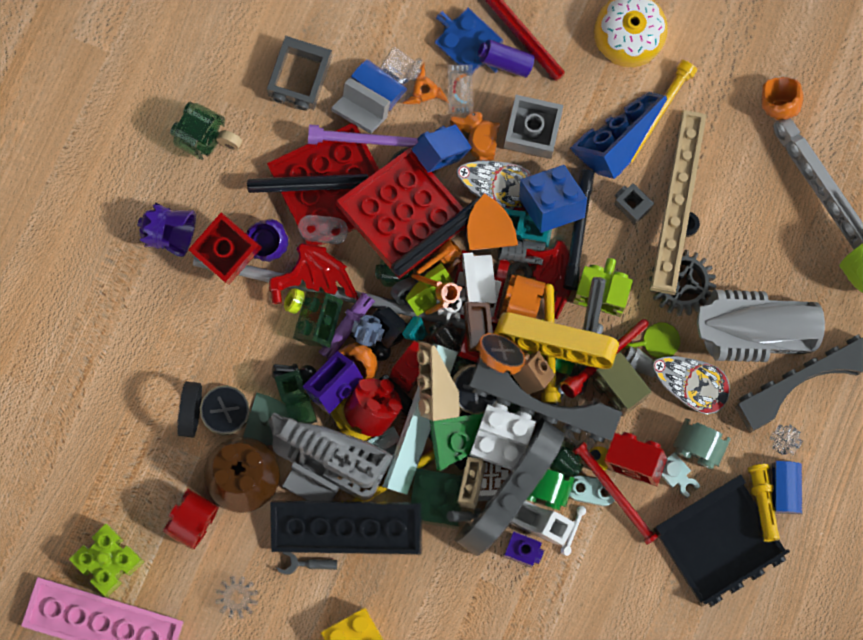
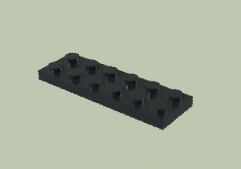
M272 500L270 502L271 552L422 554V508L419 502Z

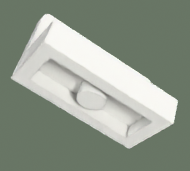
M473 252L463 253L462 264L467 302L496 304L492 256H473Z

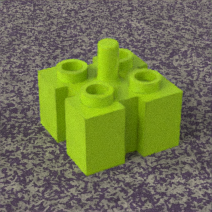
M607 258L604 268L598 265L585 266L573 304L587 308L591 280L593 277H601L606 280L601 312L621 317L626 307L633 280L629 279L625 273L614 272L616 260L613 258Z
M106 523L91 537L95 543L90 548L83 545L69 560L84 575L88 576L92 573L94 578L90 582L104 596L109 597L122 584L119 578L124 573L131 576L144 561L128 545L123 549L120 544L124 540Z

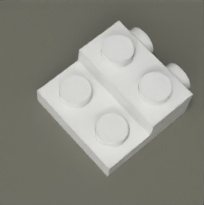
M493 403V406L487 405L470 456L512 470L528 446L535 421L531 420L532 416L521 411L513 414L507 412L508 407L505 405Z

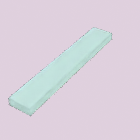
M433 344L450 374L458 352ZM419 385L383 487L403 494H408L431 429L430 420L420 416L418 408L420 400Z

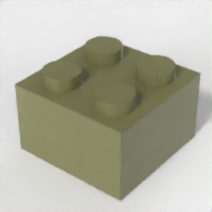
M621 352L615 356L612 368H598L593 376L595 380L593 385L601 395L605 393L610 400L608 402L609 406L623 412L622 416H625L646 400L652 392Z

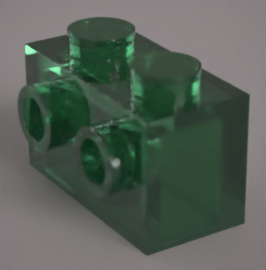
M306 291L293 339L310 346L330 348L343 300L326 292Z

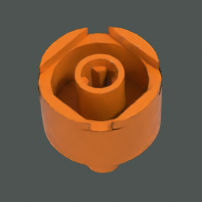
M512 274L500 315L509 312L536 319L546 283Z

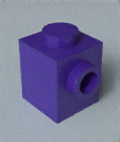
M513 532L504 557L532 568L534 563H540L544 550L540 549L542 542Z

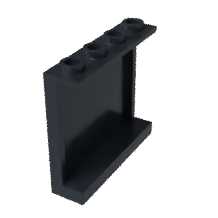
M741 474L653 529L658 534V538L701 606L709 604L712 607L723 600L722 594L728 590L731 594L744 587L742 583L749 577L753 581L765 574V567L770 564L773 567L778 566L787 560L784 555L790 552L789 549L785 550L779 539L777 541L764 542L758 506L744 485L746 481Z

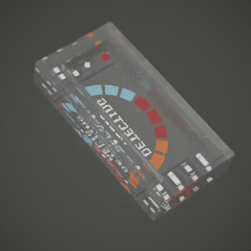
M472 64L448 65V114L473 113Z

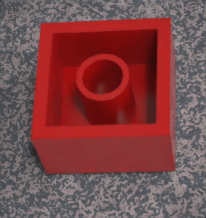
M221 212L188 250L221 280L230 285L262 247Z
M623 432L622 435L615 433L604 460L610 471L657 487L667 462V457L663 449L660 448L661 445L651 440H646V443L636 440L637 436L628 432Z

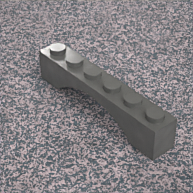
M858 334L847 340L848 345L844 348L839 349L836 346L825 352L827 357L819 361L815 357L804 363L805 368L801 371L796 372L793 369L782 375L784 380L776 384L772 380L761 386L762 391L758 394L753 395L750 392L739 398L741 403L735 408L749 433L773 421L787 395L804 381L831 373L855 376L863 373V337L861 338Z
M480 356L468 383L469 386L473 387V393L486 397L487 393L497 396L495 401L510 406L511 402L520 405V411L533 415L536 411L544 415L543 420L553 424H557L558 420L567 423V429L577 433L585 430L591 433L590 438L600 442H604L605 438L612 441L623 413L597 401L572 407L555 406L541 402L520 389L507 370L505 373L492 369L482 361Z

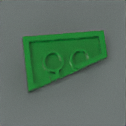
M484 413L437 421L430 420L437 471L443 470L448 465L467 457L471 453Z

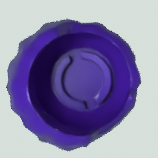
M273 219L261 220L248 228L246 233L262 247L254 258L271 262L281 258L282 254L287 251L289 238L285 233L283 224Z

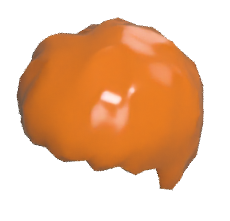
M783 76L768 79L762 86V109L768 116L776 120H787L796 117L800 113L804 101L801 83L796 79Z
M355 342L339 350L341 354L354 362L364 379L375 377L378 369L377 356L369 347Z

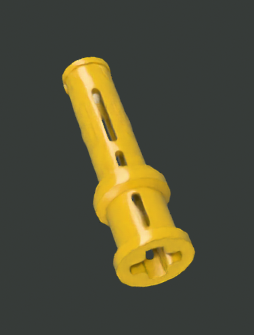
M758 464L750 466L747 469L748 473H751L753 482L751 491L757 499L764 542L777 541L780 539L771 495L774 486L770 484L768 470L770 465Z

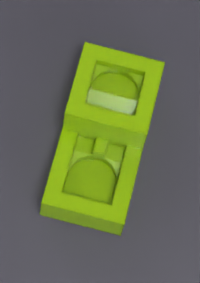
M442 263L424 276L442 283H454ZM419 281L407 295L406 300L416 316L437 304L435 286Z

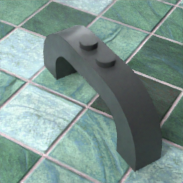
M541 418L534 427L528 447L484 510L473 521H467L454 541L475 556L484 553L506 529L544 476L563 443L564 433Z

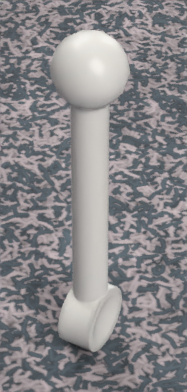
M579 506L576 510L575 525L569 534L566 545L561 547L562 555L568 556L571 553L570 546L581 517L586 513L584 506Z

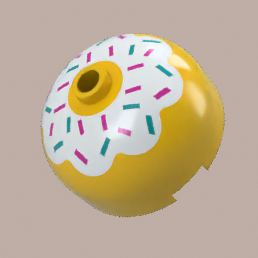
M609 0L602 7L596 18L594 40L598 50L612 63L622 67H639L649 63L662 50L667 38V20L663 10L654 0Z

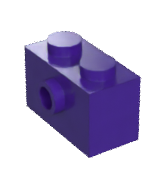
M337 351L304 384L303 388L316 405L330 414L350 395L359 381L364 378L354 362Z

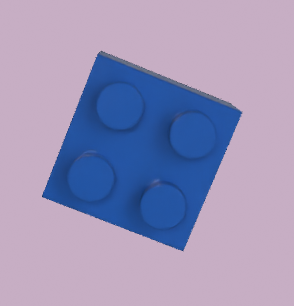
M565 165L520 179L519 200L541 233L585 218L587 197Z

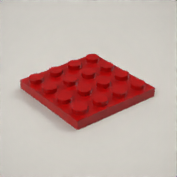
M353 123L336 130L337 132L360 133L358 127ZM323 140V143L318 142V145L306 144L267 163L273 178L368 174L370 177L379 170L367 144ZM352 189L281 192L306 244L322 246L356 229L335 205L338 199Z
M411 147L338 199L335 204L390 269L392 263L464 209L432 172H427ZM467 224L460 230H458L455 234H453L451 237H449L442 244H440L437 248H435L433 251L427 254L424 258L418 261L415 265L409 268L406 272L397 277L399 279L403 277L405 274H407L409 271H411L413 268H415L417 265L423 262L426 258H428L430 255L436 252L449 239L452 240L454 237H456L458 234L464 231L467 228Z

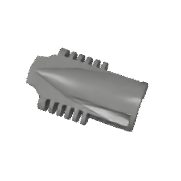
M714 289L705 306L698 309L697 328L699 337L704 340L708 352L715 361L735 360L741 362L743 360L744 362H767L770 358V353L807 354L816 351L823 341L825 319L822 307L818 302L768 300V295L765 291L741 292L740 290L724 291Z
M275 413L269 419L273 434V450L277 455L292 463L299 464L360 500H368L375 494L393 459L392 454L372 443L324 426L297 422ZM338 475L343 477L342 480L338 479ZM360 487L368 488L369 490L361 492Z

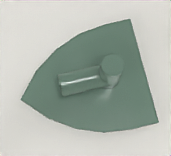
M256 393L243 437L256 439L266 446L273 445V434L269 424V419L273 413L284 418H291L297 422L300 421L291 409L281 401Z

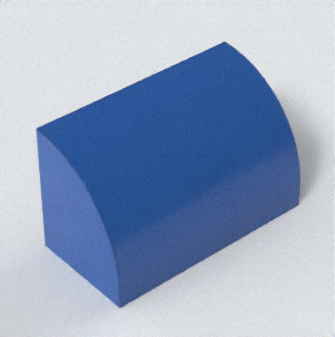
M370 60L364 61L351 75L353 80L390 101L389 111L407 91L405 86Z
M775 461L772 463V485L774 486L772 502L775 514H802V463Z

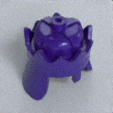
M155 202L153 209L145 211L143 217H140L137 226L140 227V241L146 243L144 247L165 248L176 256L184 257L193 238L196 213L194 210L173 211Z

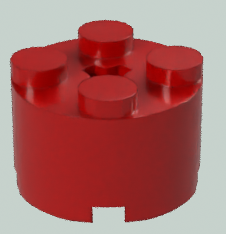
M368 378L359 381L346 401L343 412L349 425L353 428L356 425L362 430L360 433L366 436L376 437L384 434L401 411L402 404L391 381Z
M188 488L181 498L183 503L180 506L176 504L169 514L171 519L167 522L162 532L193 550L207 533L206 529L214 521L219 507Z

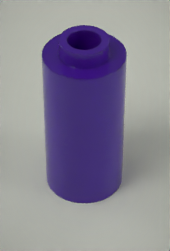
M490 39L485 43H481L478 50L481 63L524 78L528 77L534 65V55Z

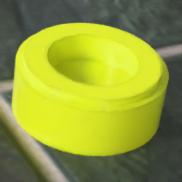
M293 288L288 292L284 301L285 311L296 314L300 310L304 301V292L302 290Z

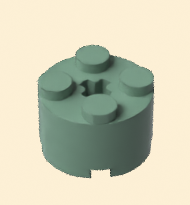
M685 418L673 444V447L676 448L674 453L687 459L691 456L699 459L697 463L708 469H713L714 466L719 467L731 438L725 437L723 440L721 439L722 433L696 422V425H689L690 419Z

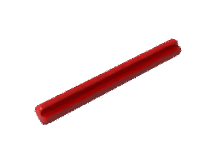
M485 0L525 48L534 55V58L554 81H558L564 76L565 71L503 0Z

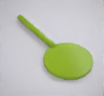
M659 322L651 325L646 330L644 341L629 343L623 349H628L630 346L633 348L645 346L646 351L655 358L671 357L678 351L680 336L672 325Z

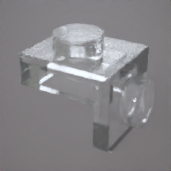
M394 47L387 55L380 69L404 85L418 77L421 72L419 66L423 60L420 58L413 60Z

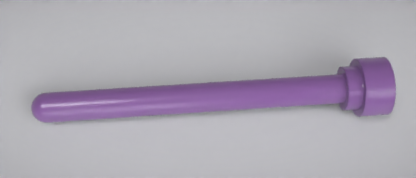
M309 124L308 144L318 145V142L323 143V140L414 147L418 143L417 138L324 131V128H319V125Z

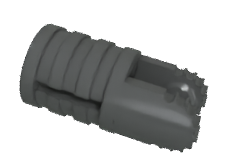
M517 240L518 246L498 248V260L504 259L507 261L512 260L515 262L519 261L520 263L542 265L543 259L537 256H526V249L544 250L545 243Z

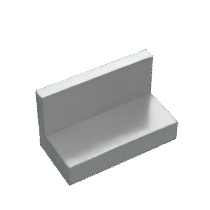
M349 78L344 83L343 96L332 106L331 111L372 134L388 117L390 101Z
M295 462L292 464V470L284 482L283 488L307 501H333L339 490L338 486Z

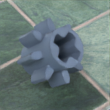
M364 315L359 321H354L352 332H354V337H356V341L359 344L372 346L376 343V340L381 341L384 329H381L382 324H380L378 318Z

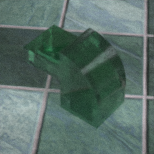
M297 369L274 377L281 401L286 406L289 419L307 424L316 423L317 418L312 400L303 388L306 382L302 373Z

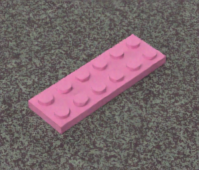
M37 577L22 627L65 640H178L184 622Z

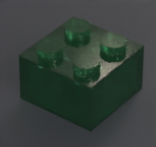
M416 468L411 502L421 503L423 524L458 529L459 521H449L447 514L450 511H461L458 498L463 476Z

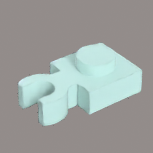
M676 453L667 458L661 477L671 488L678 484L682 496L688 498L690 494L686 491V485L691 484L696 490L700 487L696 480L689 479L686 476L691 470Z

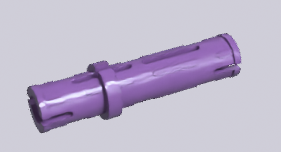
M362 292L353 307L347 309L345 312L347 315L321 350H319V353L324 357L326 356L329 360L351 334L354 321H359L372 304L375 303V300Z

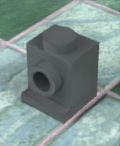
M634 183L628 188L623 186L615 194L617 199L614 205L631 220L634 226L654 205ZM633 201L636 206L631 208L627 202Z

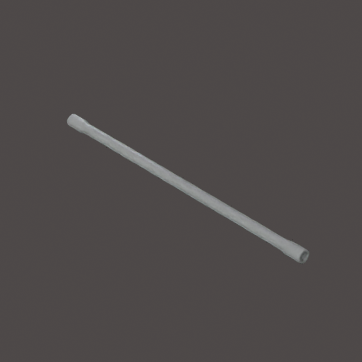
M194 256L193 266L209 269ZM247 265L240 272L239 276L269 283L270 278L284 273ZM303 280L300 286L289 287L352 303L357 301L354 298L346 297L344 288L338 286V291L335 295L326 294L321 287L318 292L313 289L308 290ZM356 291L358 298L361 296L362 292ZM367 294V296L375 300V303L371 306L373 308L385 309L390 307L395 313L410 317L416 316L409 304L399 305L395 300ZM438 311L429 315L423 312L417 316L423 320L466 330L465 320L460 319V321H457L456 318H450L449 322H446V316L444 314L438 315Z

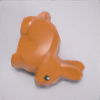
M480 112L470 113L465 118H450V126L457 125L461 132L468 133V142L472 147L470 153L477 159L476 161L494 160L497 145L496 138L500 123L488 120L483 121V115Z

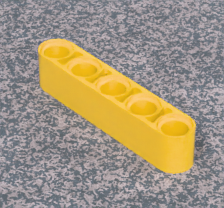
M509 312L500 315L494 332L510 339L521 350L534 353L539 351L542 355L600 369L612 368L619 347V342L607 335Z

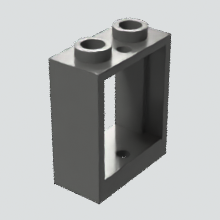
M285 36L267 87V93L271 100L284 104L285 101L292 103L295 108L303 111L308 109L315 110L332 60V50ZM288 53L321 63L310 96L277 86Z

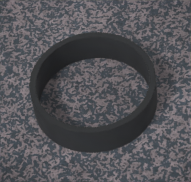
M189 381L184 383L178 412V436L194 438L196 435L202 399L201 383Z

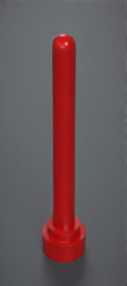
M640 320L617 340L619 342L617 353L649 326L648 320ZM587 366L577 376H568L560 383L561 390L567 397L575 398L582 391L583 383L598 368Z

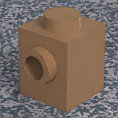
M539 351L530 355L524 353L526 360L523 367L516 374H512L521 389L528 395L544 389L555 376Z

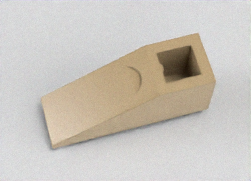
M422 341L419 342L417 359L419 362L418 385L420 387V400L418 408L420 416L432 421L459 417V391L434 345Z

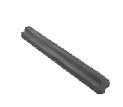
M593 277L591 280L583 330L597 333L606 280L601 277ZM577 363L575 376L583 371L587 365ZM588 380L583 383L582 391L579 395L585 394Z

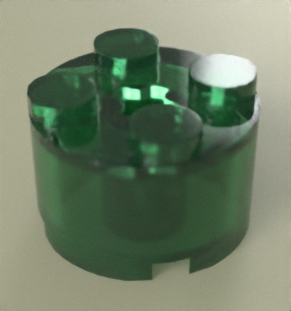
M188 102L184 107L183 116L180 121L175 122L170 130V135L174 136V146L203 160V155L209 156L218 144L216 140L219 135L218 131L220 125L225 126V118L199 103Z

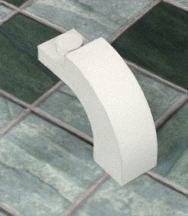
M528 501L524 502L510 522L530 534L564 546L575 525L573 521L559 513L540 508Z

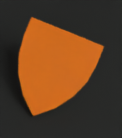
M484 193L475 203L469 215L467 224L469 251L518 246L515 228L506 210L496 200Z

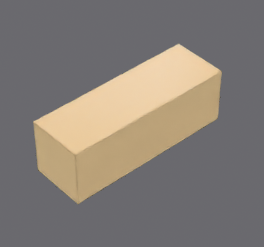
M470 457L467 459L458 498L461 507L472 509L477 507L486 467L483 459Z

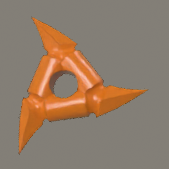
M424 63L415 76L413 96L402 102V104H420V102H425L435 97L448 102L442 89L437 87L428 77H425ZM422 86H427L429 88V92L422 93L420 88Z

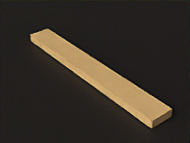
M687 110L682 111L651 282V291L671 295L676 293L707 114Z

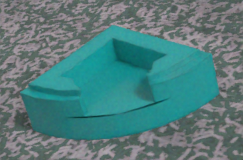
M413 316L402 333L404 338L410 341L423 340L428 335L422 318Z

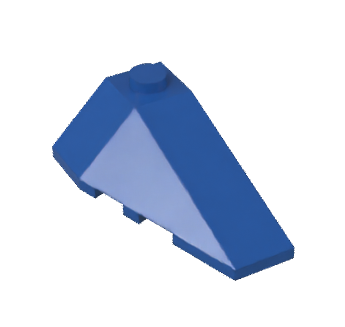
M653 92L645 93L624 108L625 112L615 118L612 116L605 120L606 125L596 131L593 128L587 131L570 147L571 151L597 175L615 179L632 161L667 101L666 95Z

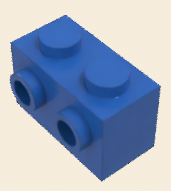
M453 125L447 128L442 126L432 133L429 131L423 133L417 138L418 143L412 148V151L429 173L459 162L472 147L457 125Z

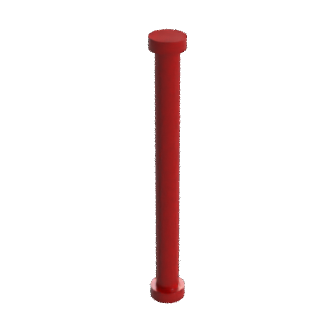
M584 441L578 444L572 451L575 455L579 454L644 537L643 541L646 545L652 543L658 537V534L655 531L652 532L588 451L586 448L587 444Z

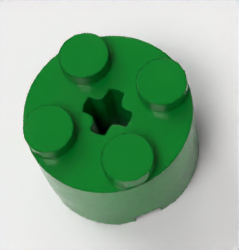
M548 469L527 500L536 502L537 498L546 501L545 506L560 510L561 506H567L575 478L570 476L569 481L564 480V474Z

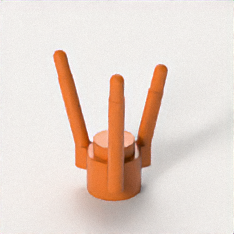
M449 239L432 254H436V256L419 268L417 273L421 274L441 260L445 265L451 263L447 268V272L450 275L453 269L461 262L459 257L463 253L455 242Z
M417 274L411 275L413 279L436 287L435 294L440 303L425 311L426 315L442 308H447L449 303L458 300L462 290L461 286H457L454 283H442Z

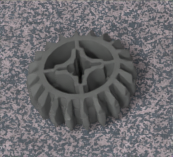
M685 250L681 259V265H686V268L683 272L679 273L678 281L684 278L687 273L685 280H687L686 284L688 285L682 287L680 292H678L680 282H677L675 295L670 296L669 294L658 292L653 296L654 300L662 299L659 305L660 308H663L666 304L669 305L668 313H671L674 308L677 309V316H681L683 309H685L687 316L692 314V308L698 313L700 305L705 306L707 299L711 297L712 292L709 290L716 289V284L710 282L715 280L716 275L708 274L713 267L711 265L703 266L707 260L706 258H702L700 262L696 260L698 257L696 252L692 257H689V250ZM693 269L699 274L702 287L698 286L699 283L692 278ZM684 293H696L699 295L690 301L679 300Z

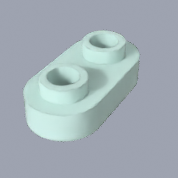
M586 476L574 477L575 481L570 493L571 499L599 506H609L615 501L610 494L608 497L601 495L600 491L605 487L597 478ZM583 484L585 491L578 492L576 485Z

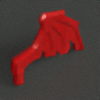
M557 240L554 247L540 251L526 249V256H537L543 259L542 265L527 263L528 266L536 265V269L532 272L535 280L552 284L554 293L557 292L556 302L554 303L556 320L571 293V290L563 288L569 249L562 240Z
M301 243L296 249L299 253V259L291 272L272 277L269 280L272 304H281V291L288 287L300 286L302 280L305 282L308 290L313 289L318 292L321 287L326 294L335 295L338 291L337 281L344 288L346 297L358 300V295L345 270L347 266L328 254L326 247Z

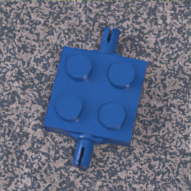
M469 8L454 20L450 19L443 11L436 17L446 28L444 33L435 41V45L459 67L464 66V71L465 66H468L469 70L465 72H470V76L479 67L485 65L480 62V57L478 56L481 43H485L488 39L503 43V39ZM487 65L495 74L498 72V68Z

